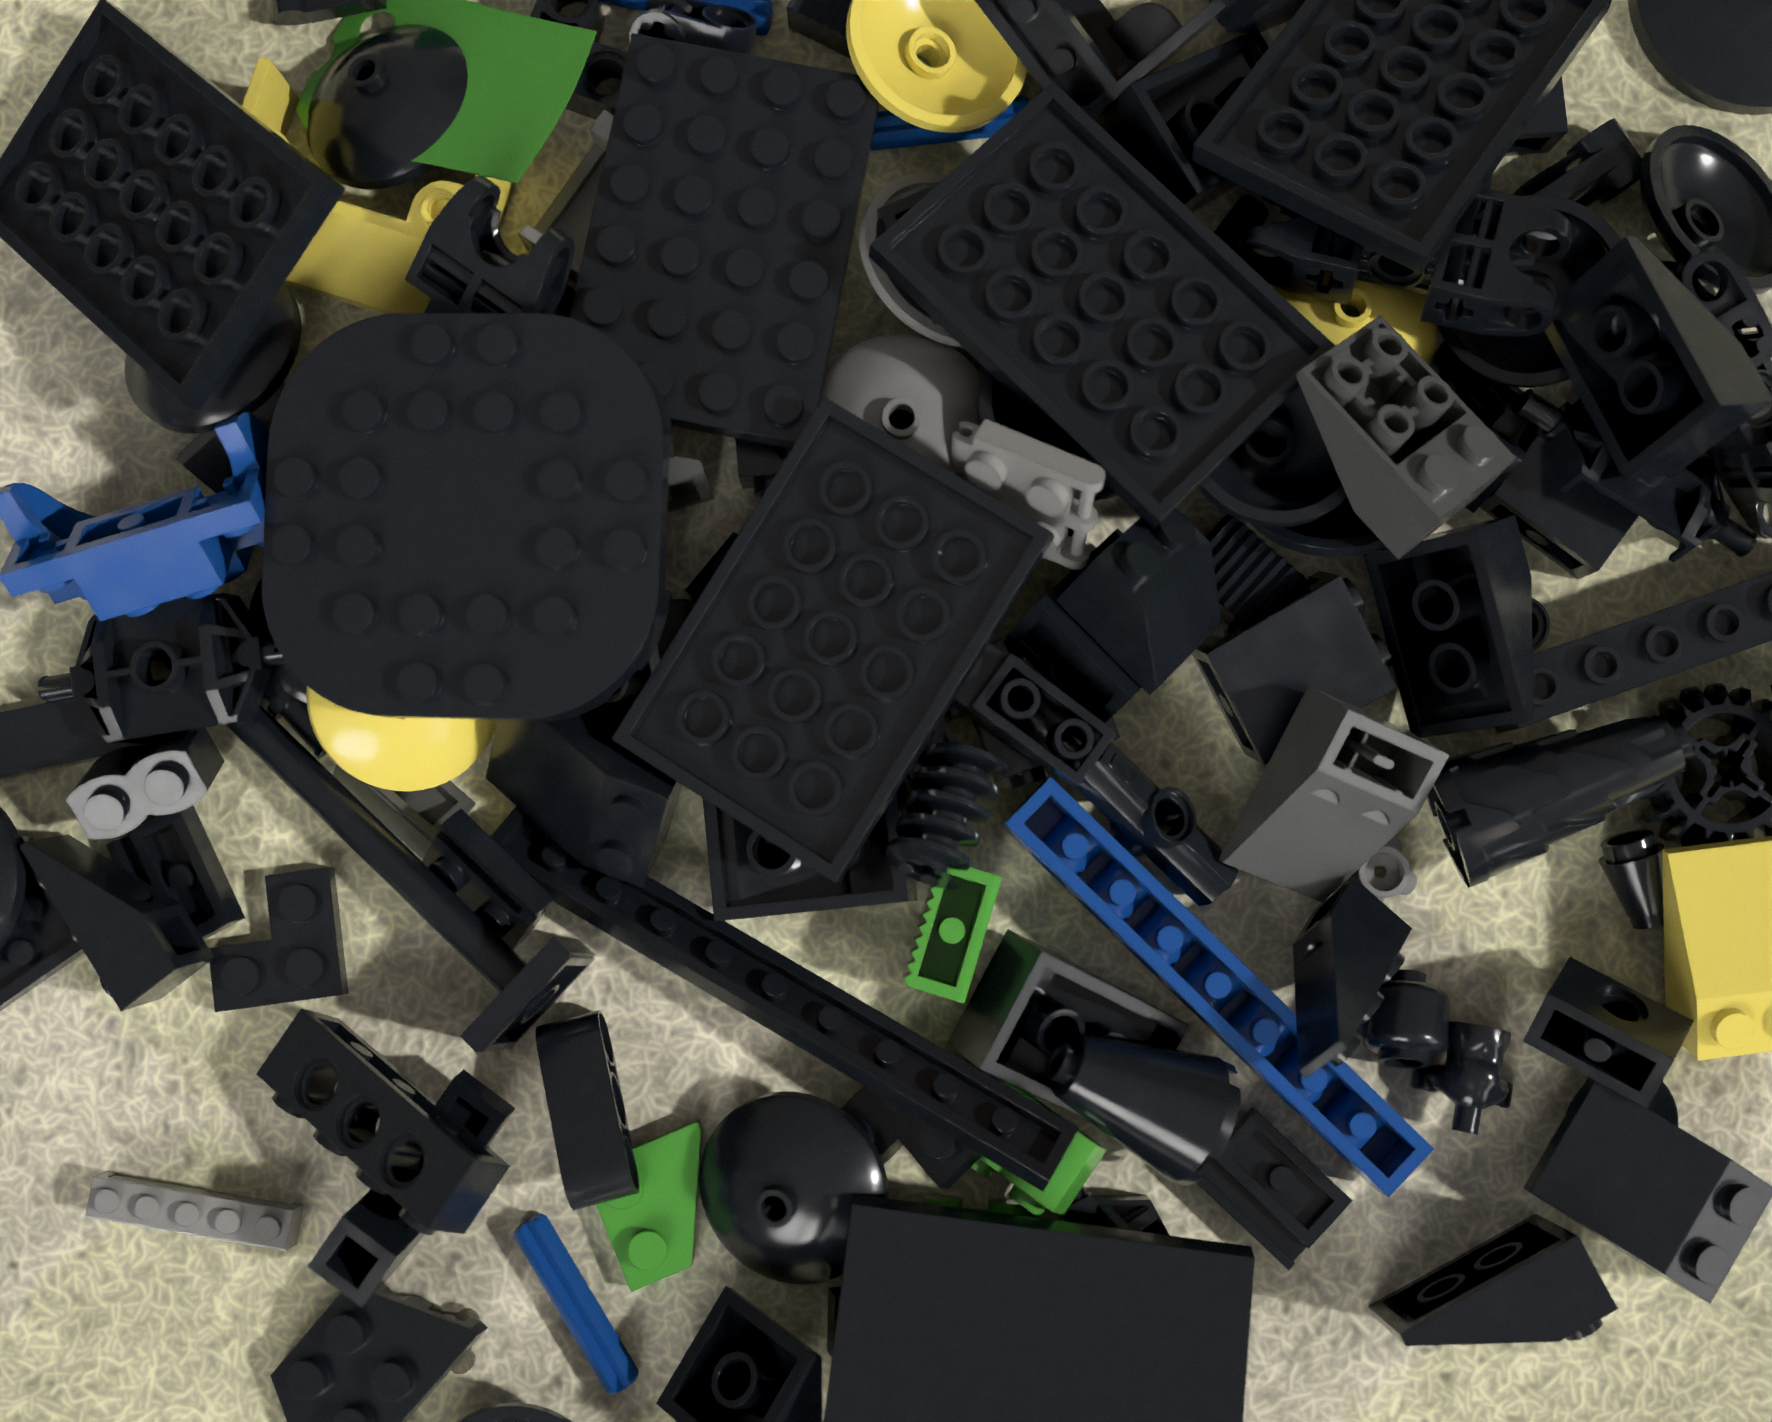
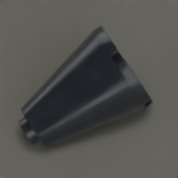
M1076 1034L1068 1042H1060L1049 1058L1047 1077L1052 1080L1051 1088L1054 1096L1165 1178L1183 1186L1198 1183L1205 1176L1195 1170L1206 1157L1216 1161L1219 1160L1236 1125L1241 1101V1088L1230 1084L1229 1073H1238L1234 1065L1219 1057Z

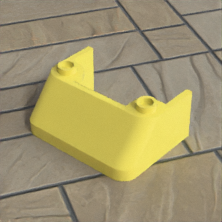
M259 57L242 106L289 143L286 135L299 97L274 63L269 59ZM486 177L499 186L501 191L496 207L501 211L498 222L500 231L515 183ZM436 181L424 186L415 195L406 221L338 200L284 284L384 315L424 313L431 298L407 282L405 278L430 225L448 201L464 185L451 181Z

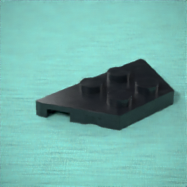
M382 1285L362 1307L341 1292L270 1376L287 1422H406L488 1327L482 1321L472 1317L462 1322L433 1311L434 1303L412 1295L407 1297L398 1296L385 1285Z

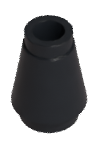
M1645 829L1624 832L1604 840L1600 844L1603 856L1599 859V863L1627 916L1630 917L1632 927L1634 929H1649L1663 925L1662 849H1664V845L1655 841L1653 831Z

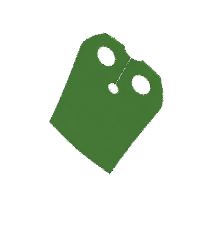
M386 0L387 8L344 17L332 36L334 50L330 59L319 70L312 72L296 106L299 119L307 132L308 110L320 78L330 64L344 50L360 40L359 31L367 18L378 12H387L394 17V26L420 24L445 32L459 45L467 64V88L457 116L435 144L411 161L516 184L533 162L566 109L597 34V31L513 13L467 0Z

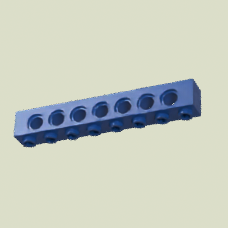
M1052 777L1044 780L1003 822L1001 826L1370 1186L1390 1197L1434 1150L1421 1135L1345 1062L1338 1067H1334L1328 1062L1305 1078L1298 1071L1296 1014Z

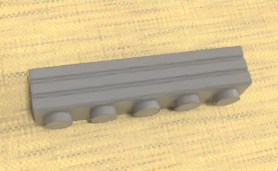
M106 1171L93 1176L86 1217L287 1251L297 1245L304 1205L298 1203L288 1204L117 1175L115 1172Z

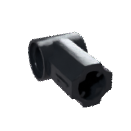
M1613 118L1577 142L1567 151L1566 157L1525 182L1517 189L1514 195L1558 196L1575 201L1587 208L1597 201L1604 204L1640 180L1643 156L1616 118Z

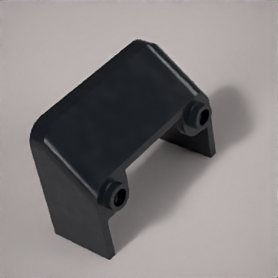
M975 0L1042 90L1054 82L1091 118L1104 111L1131 83L1147 77L1239 1L1213 0L1182 26L1170 9L1155 2L1139 4L1115 21L1100 0Z

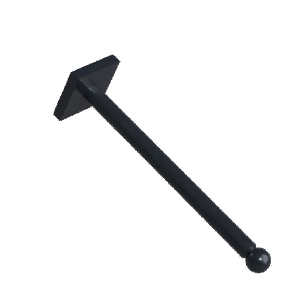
M161 650L152 660L165 662V667L171 672V658L166 651ZM261 705L259 706L254 723L226 724L260 760L500 993L460 1035L476 1053L511 1049L595 960L594 956L596 954L580 939L552 937L527 964Z

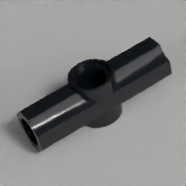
M1111 741L1082 783L1074 787L1110 820L1112 836L1132 856L1146 855L1198 906L1214 903L1224 891L1231 888L1239 870L1219 860L1223 850L1196 824V812L1188 796L1178 788L1166 787L1160 789Z

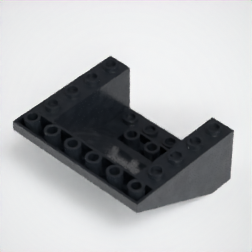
M853 1194L823 1422H1243L1255 1262L1252 1248L1246 1245Z

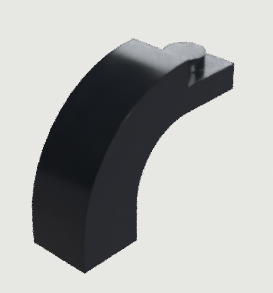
M464 1069L453 1078L437 1101L443 1109L488 1147L515 1110V1107ZM424 1155L421 1156L419 1161V1173L423 1167ZM370 1189L341 1217L307 1267L362 1307L393 1274L425 1234L415 1230L399 1216L402 1206L390 1195H382Z

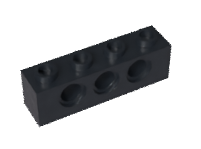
M300 1009L256 1073L275 1091L272 1100L278 1107L290 1115L306 1119L317 1129L313 1137L321 1146L336 1155L347 1156L359 1167L355 1173L356 1177L371 1190L382 1195H390L402 1206L399 1211V1216L402 1220L423 1234L433 1235L435 1231L465 1234L510 1167V1165L339 1018ZM379 1117H380L379 1127H378V1130H377V1132H376V1124H377V1121H378V1119H379ZM424 1155L423 1167L419 1173V1161L421 1156Z

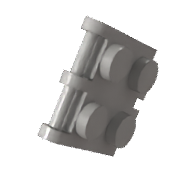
M987 419L983 421L981 426L966 421L960 422L959 432H953L950 466L954 471L951 472L1051 531L1055 538L1042 559H1049L1073 570L1085 568L1090 558V548L1085 543L1087 533L1096 526L1098 513L1093 507L1095 493L1099 492L1104 485L1105 471L1103 468ZM1075 489L1081 491L1080 500L1074 498ZM1068 528L1074 530L1073 538L1067 536Z

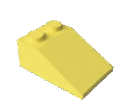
M1772 836L1662 849L1665 1006L1694 1021L1682 1046L1697 1061L1771 1052Z

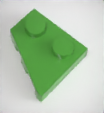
M700 1119L633 1147L639 1176V1193L596 1204L631 1292L687 1269L693 1264L695 1217L699 1191L700 1149L703 1136V1127Z

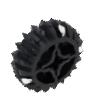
M1722 683L1707 685L1704 692L1696 686L1682 689L1679 693V701L1673 697L1664 698L1657 704L1659 714L1668 723L1679 721L1686 732L1704 718L1724 722L1732 728L1727 735L1718 736L1713 743H1710L1705 738L1694 739L1688 735L1694 756L1685 760V772H1682L1683 781L1680 789H1678L1674 776L1666 780L1663 785L1652 793L1639 798H1649L1651 802L1640 818L1646 823L1663 820L1658 837L1665 841H1675L1681 837V847L1772 836V720H1770L1772 701L1760 699L1752 703L1751 689L1739 687L1732 689L1728 694L1726 686ZM1652 714L1644 717L1652 718L1656 717V715ZM1753 753L1757 762L1758 777L1751 766V756ZM1717 758L1719 762L1715 767L1710 762L1712 759ZM1718 773L1722 776V781H1715L1713 778ZM1720 797H1724L1728 801L1739 800L1746 806L1739 814L1722 823L1710 820L1700 814L1706 805L1716 804Z

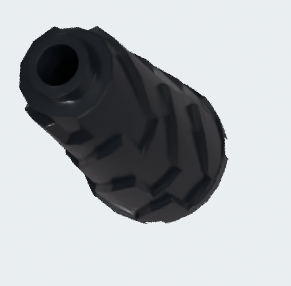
M1662 715L1652 718L1625 719L1578 733L1576 730L1569 729L1513 745L1512 742L1500 743L1449 757L1427 796V801L1433 817L1438 816L1446 836L1443 842L1461 879L1469 888L1486 882L1491 877L1546 853L1549 845L1603 822L1606 818L1605 814L1652 793L1663 785L1666 780L1685 772V760L1693 758L1694 753L1691 741L1683 725L1679 721L1668 723Z

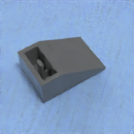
M1381 315L1302 368L1296 375L1353 511L1398 560L1475 500L1516 459L1497 436Z
M1308 685L1219 860L1227 865L1324 902L1419 813L1449 754L1402 727Z

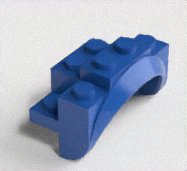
M247 412L232 416L228 420L216 424L214 430L229 457L233 476L224 480L223 487L226 491L204 497L199 486L104 515L93 516L71 508L29 484L12 483L0 487V518L15 540L0 571V580L11 597L39 590L41 593H48L55 604L80 597L88 601L100 622L124 614L128 617H138L152 611L161 603L185 596L189 599H198L213 593L223 584L235 580L243 572L247 571L255 544L263 547L268 431L256 416Z

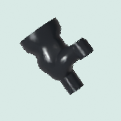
M1449 1021L1448 1049L1445 1064L1414 1069L1412 1088L1427 1090L1433 1093L1439 1090L1455 1103L1451 1130L1478 1135L1483 1109L1493 1105L1503 1108L1510 1107L1514 1084L1502 1079V1064L1504 1054L1509 1046L1511 1032L1473 1023Z

